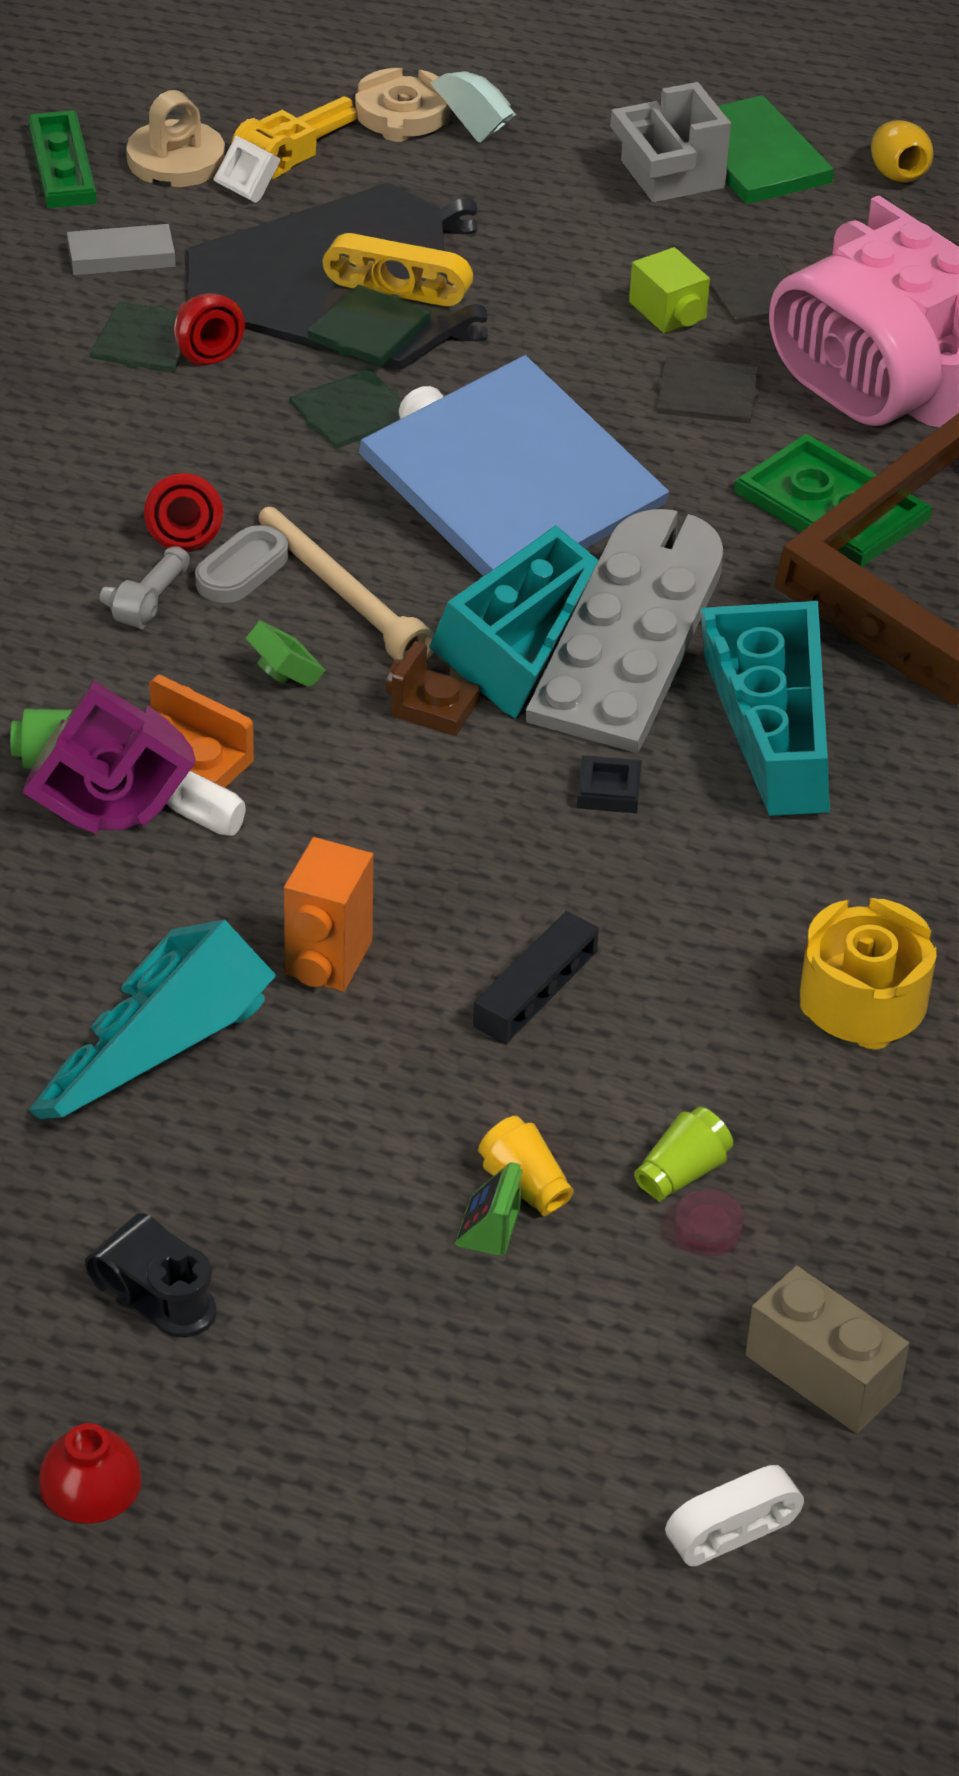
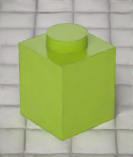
M673 247L632 262L629 302L663 333L683 326H692L698 321L707 318L710 278L679 250Z

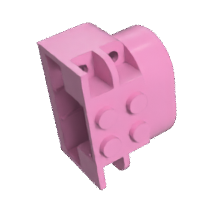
M878 195L871 199L868 226L856 220L842 224L836 230L832 255L787 276L778 284L772 295L769 308L772 338L780 358L791 374L804 386L853 420L865 425L881 426L908 413L926 425L941 427L959 413V247L933 231L928 225L921 223Z

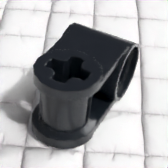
M137 1213L85 1258L87 1273L99 1290L104 1291L109 1288L118 1295L115 1299L116 1302L120 1305H127L167 1334L183 1338L197 1336L208 1330L215 1321L217 1313L214 1297L207 1291L212 1278L209 1259L201 1251L192 1248L168 1232L158 1221L145 1213Z

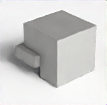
M699 82L663 88L661 106L657 101L611 109L610 127L622 141L621 161L652 202L725 188L731 122Z

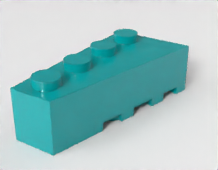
M818 601L700 608L704 660L768 815L830 813Z

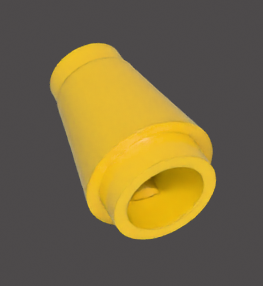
M511 1116L495 1125L481 1140L478 1152L484 1158L483 1168L494 1176L509 1162L520 1164V1169L523 1170L521 1198L533 1208H536L542 1216L545 1217L565 1205L571 1199L574 1189L567 1182L565 1175L534 1123H524L519 1116Z

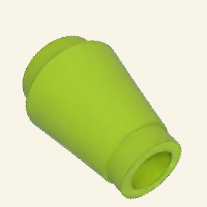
M696 1107L691 1113L686 1111L680 1112L645 1158L642 1165L635 1170L634 1177L636 1182L648 1194L662 1202L667 1196L674 1194L723 1165L727 1160L726 1153L733 1147L732 1135L722 1120L707 1108Z

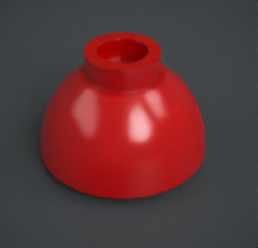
M215 293L200 294L182 304L178 309L174 323V336L179 350L190 362L198 366L215 364L232 356L240 346L245 332V319L239 305L232 299Z
M176 473L163 478L151 489L145 502L144 518L150 534L164 547L176 546L184 549L186 552L194 551L210 543L219 532L223 521V505L218 492L207 480L191 473Z
M93 1423L77 1425L58 1438L48 1449L42 1461L39 1474L40 1494L48 1508L58 1516L77 1523H98L118 1516L132 1505L139 1494L142 1484V1474L138 1458L126 1440L117 1433Z

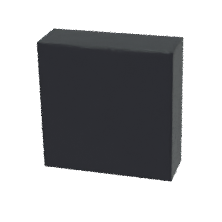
M582 755L577 809L637 814L642 760Z

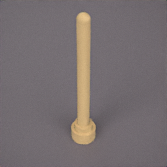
M265 507L260 511L258 518L262 526H269L282 532L287 538L288 550L384 634L383 639L386 651L394 660H402L415 641L427 645V659L432 656L433 651L429 646L435 633L421 620L415 617H398L276 508Z

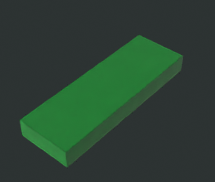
M71 110L27 115L29 133L46 207L58 208L97 204L96 189L77 112Z

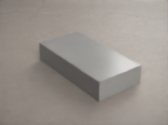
M169 224L67 232L73 275L176 267L175 250Z

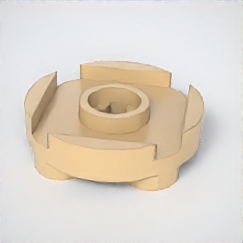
M388 68L373 72L361 79L358 84V93H355V109L357 110L359 122L372 131L382 133L385 139L394 142L406 141L411 136L428 134L447 125L450 122L451 108L430 83L439 78V76L423 70H418V78L403 76V68Z

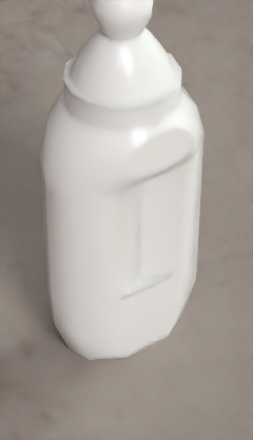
M192 771L188 772L166 803L176 813L218 834L234 836L239 831L246 810L245 802L236 793Z

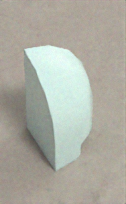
M466 71L446 73L430 82L476 141L480 143L506 126L516 116L510 108L511 104L499 89L482 76Z

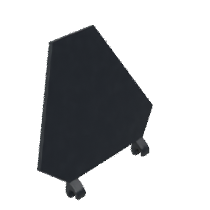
M385 183L189 247L188 300L205 293L220 294L232 299L239 305L244 315L245 329L286 341L402 369L450 336L461 341H486L488 338L486 326H470L474 322L484 323L488 320L486 308L479 304H472L450 315L449 306L434 305L343 287L333 282L327 276L323 268V257L333 241L339 235L345 233L445 251L443 229L453 234L477 233V221L475 219H460L463 215H476L477 204L471 198H461L443 208H439L391 183ZM342 254V256L347 257L348 260H349V256H348V255ZM394 260L386 261V267L393 276L399 279L410 278L407 268L402 263ZM349 261V265L356 267V265L350 263ZM440 273L439 275H442L446 278L447 284V274Z

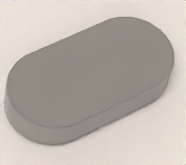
M251 526L239 531L198 564L195 572L197 591L204 598L219 603L235 602L246 597L285 565L288 559L287 538L282 532L269 526Z

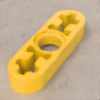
M345 233L339 235L323 257L325 273L333 282L340 286L448 307L458 304L473 282V272L470 265L464 258L455 253L358 234ZM342 254L348 255V256H349V260H348L347 257L342 256ZM394 260L402 263L407 268L410 278L399 279L393 276L386 267V261ZM349 261L350 263L356 265V267L349 265ZM440 273L447 274V280H448V282H450V283H452V284H454V285L451 286V285L446 284V278H445L444 276H442V275H439V274H440Z

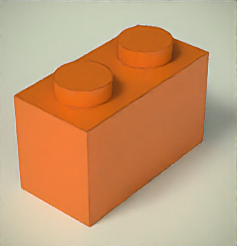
M317 837L312 838L284 886L285 975L295 977L303 984L311 987L326 986L345 992L372 942L374 853Z

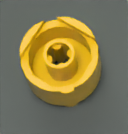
M870 898L868 906L849 908V900L836 902L818 913L808 929L800 985V1008L817 1026L835 1037L858 1043L867 1049L884 1048L891 1041L900 1039L915 1030L926 1015L937 957L936 947L934 948L930 939L931 929L926 921L916 912L890 900Z

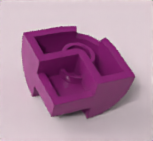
M93 680L67 719L60 721L28 775L23 793L71 824L95 834L98 833V830H124L140 823L144 827L162 810L194 766L195 756L193 748L183 734L154 709L146 705L144 710L141 711Z

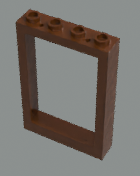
M959 413L786 543L783 547L774 588L795 602L818 601L819 618L922 687L956 706L959 704V631L838 552V550L959 457Z

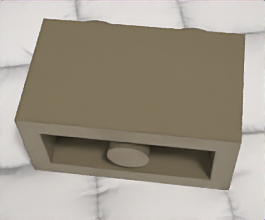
M796 1265L752 1305L745 1355L858 1434L900 1393L910 1342Z

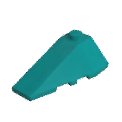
M225 919L171 929L121 986L120 989L125 993L131 994L132 997L122 1001L111 1011L107 1010L101 1013L90 1027L100 1038L94 1047L91 1044L84 1045L71 1054L30 1107L29 1111L40 1119L64 1117L234 1022L241 1023L245 1021L265 1001V996L261 992L275 978L276 974Z

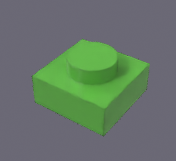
M261 620L258 621L246 637L247 641L262 656L257 662L258 665L268 675L283 684L290 678L309 687L316 684L326 671L295 637Z

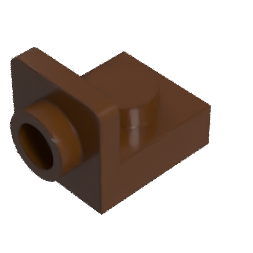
M416 641L402 660L396 659L393 662L386 680V691L392 694L391 716L457 736L480 701L481 686L427 670V645Z

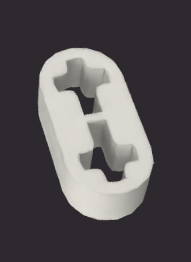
M769 1465L685 1502L669 1518L665 1527L666 1536L686 1564L698 1566L787 1526L800 1513L804 1504V1498L782 1467L779 1465Z

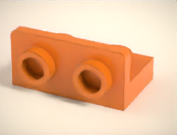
M160 674L149 682L150 707L180 731L193 748L195 764L190 771L225 788L254 761L253 722L250 718Z

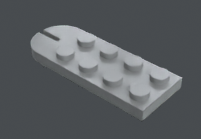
M652 509L629 516L614 529L526 709L527 723L634 753L639 752L701 620L700 608L707 606L722 572L723 545L718 533L711 525L698 517L688 514L676 539L677 511Z

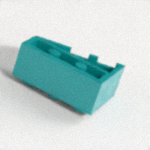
M557 525L553 526L448 601L429 648L468 682L481 686L480 692L503 712L517 718L568 625L599 560Z

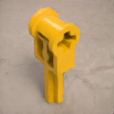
M344 96L298 118L284 110H280L261 120L255 118L247 119L235 131L232 142L235 136H238L280 158L281 161L272 176V179L289 171L292 166L315 156L317 139L355 121L357 110L353 107L352 100Z

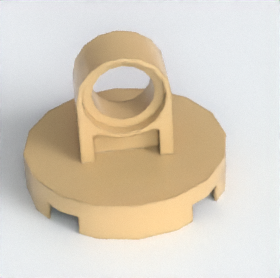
M170 90L160 94L154 100L150 107L149 124L137 129L128 138L126 148L127 164L131 172L145 182L153 184V179L159 181H170L171 187L197 185L215 177L225 157V142L220 133L200 122L199 109L183 92ZM184 106V114L180 120H165L172 109Z

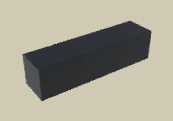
M566 910L474 1002L473 1027L506 1045L597 953L599 927Z

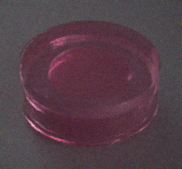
M704 1189L691 1192L684 1196L676 1207L674 1220L676 1239L685 1249L697 1255L719 1256L733 1250L740 1242L744 1221L742 1208L734 1198L721 1191Z

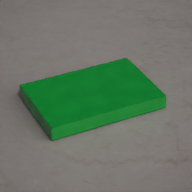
M763 95L718 106L731 122L725 182L746 204L833 183L834 168Z
M804 434L737 478L734 484V493L802 532L877 474L808 434ZM910 494L840 548L838 552L863 567L929 521L933 507Z

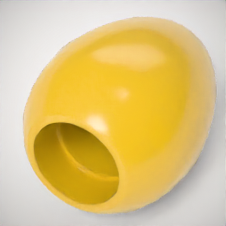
M893 120L881 125L873 135L871 141L872 158L878 170L885 177L896 182L907 183L921 178L929 170L933 161V146L929 136L921 127L908 121Z

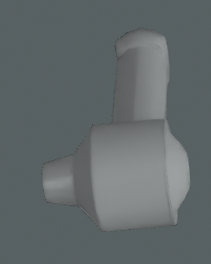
M173 546L167 548L164 552V557L140 583L125 580L118 587L105 586L101 590L100 601L110 607L115 621L143 629L157 612L158 596L178 574H184L190 561L189 554L180 547Z

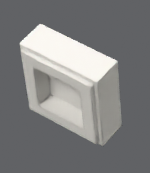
M235 136L213 180L256 203L261 200L281 159Z

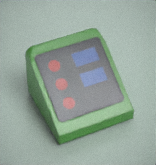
M509 1162L471 1196L455 1245L498 1256L506 1254L520 1211L523 1171L520 1169V1164Z

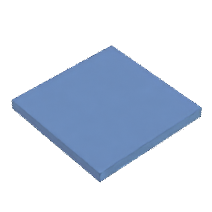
M526 355L361 439L358 452L482 576L488 574L555 525L583 548H587L612 534L614 529L629 516L638 512L657 509L666 504L670 493L667 488Z

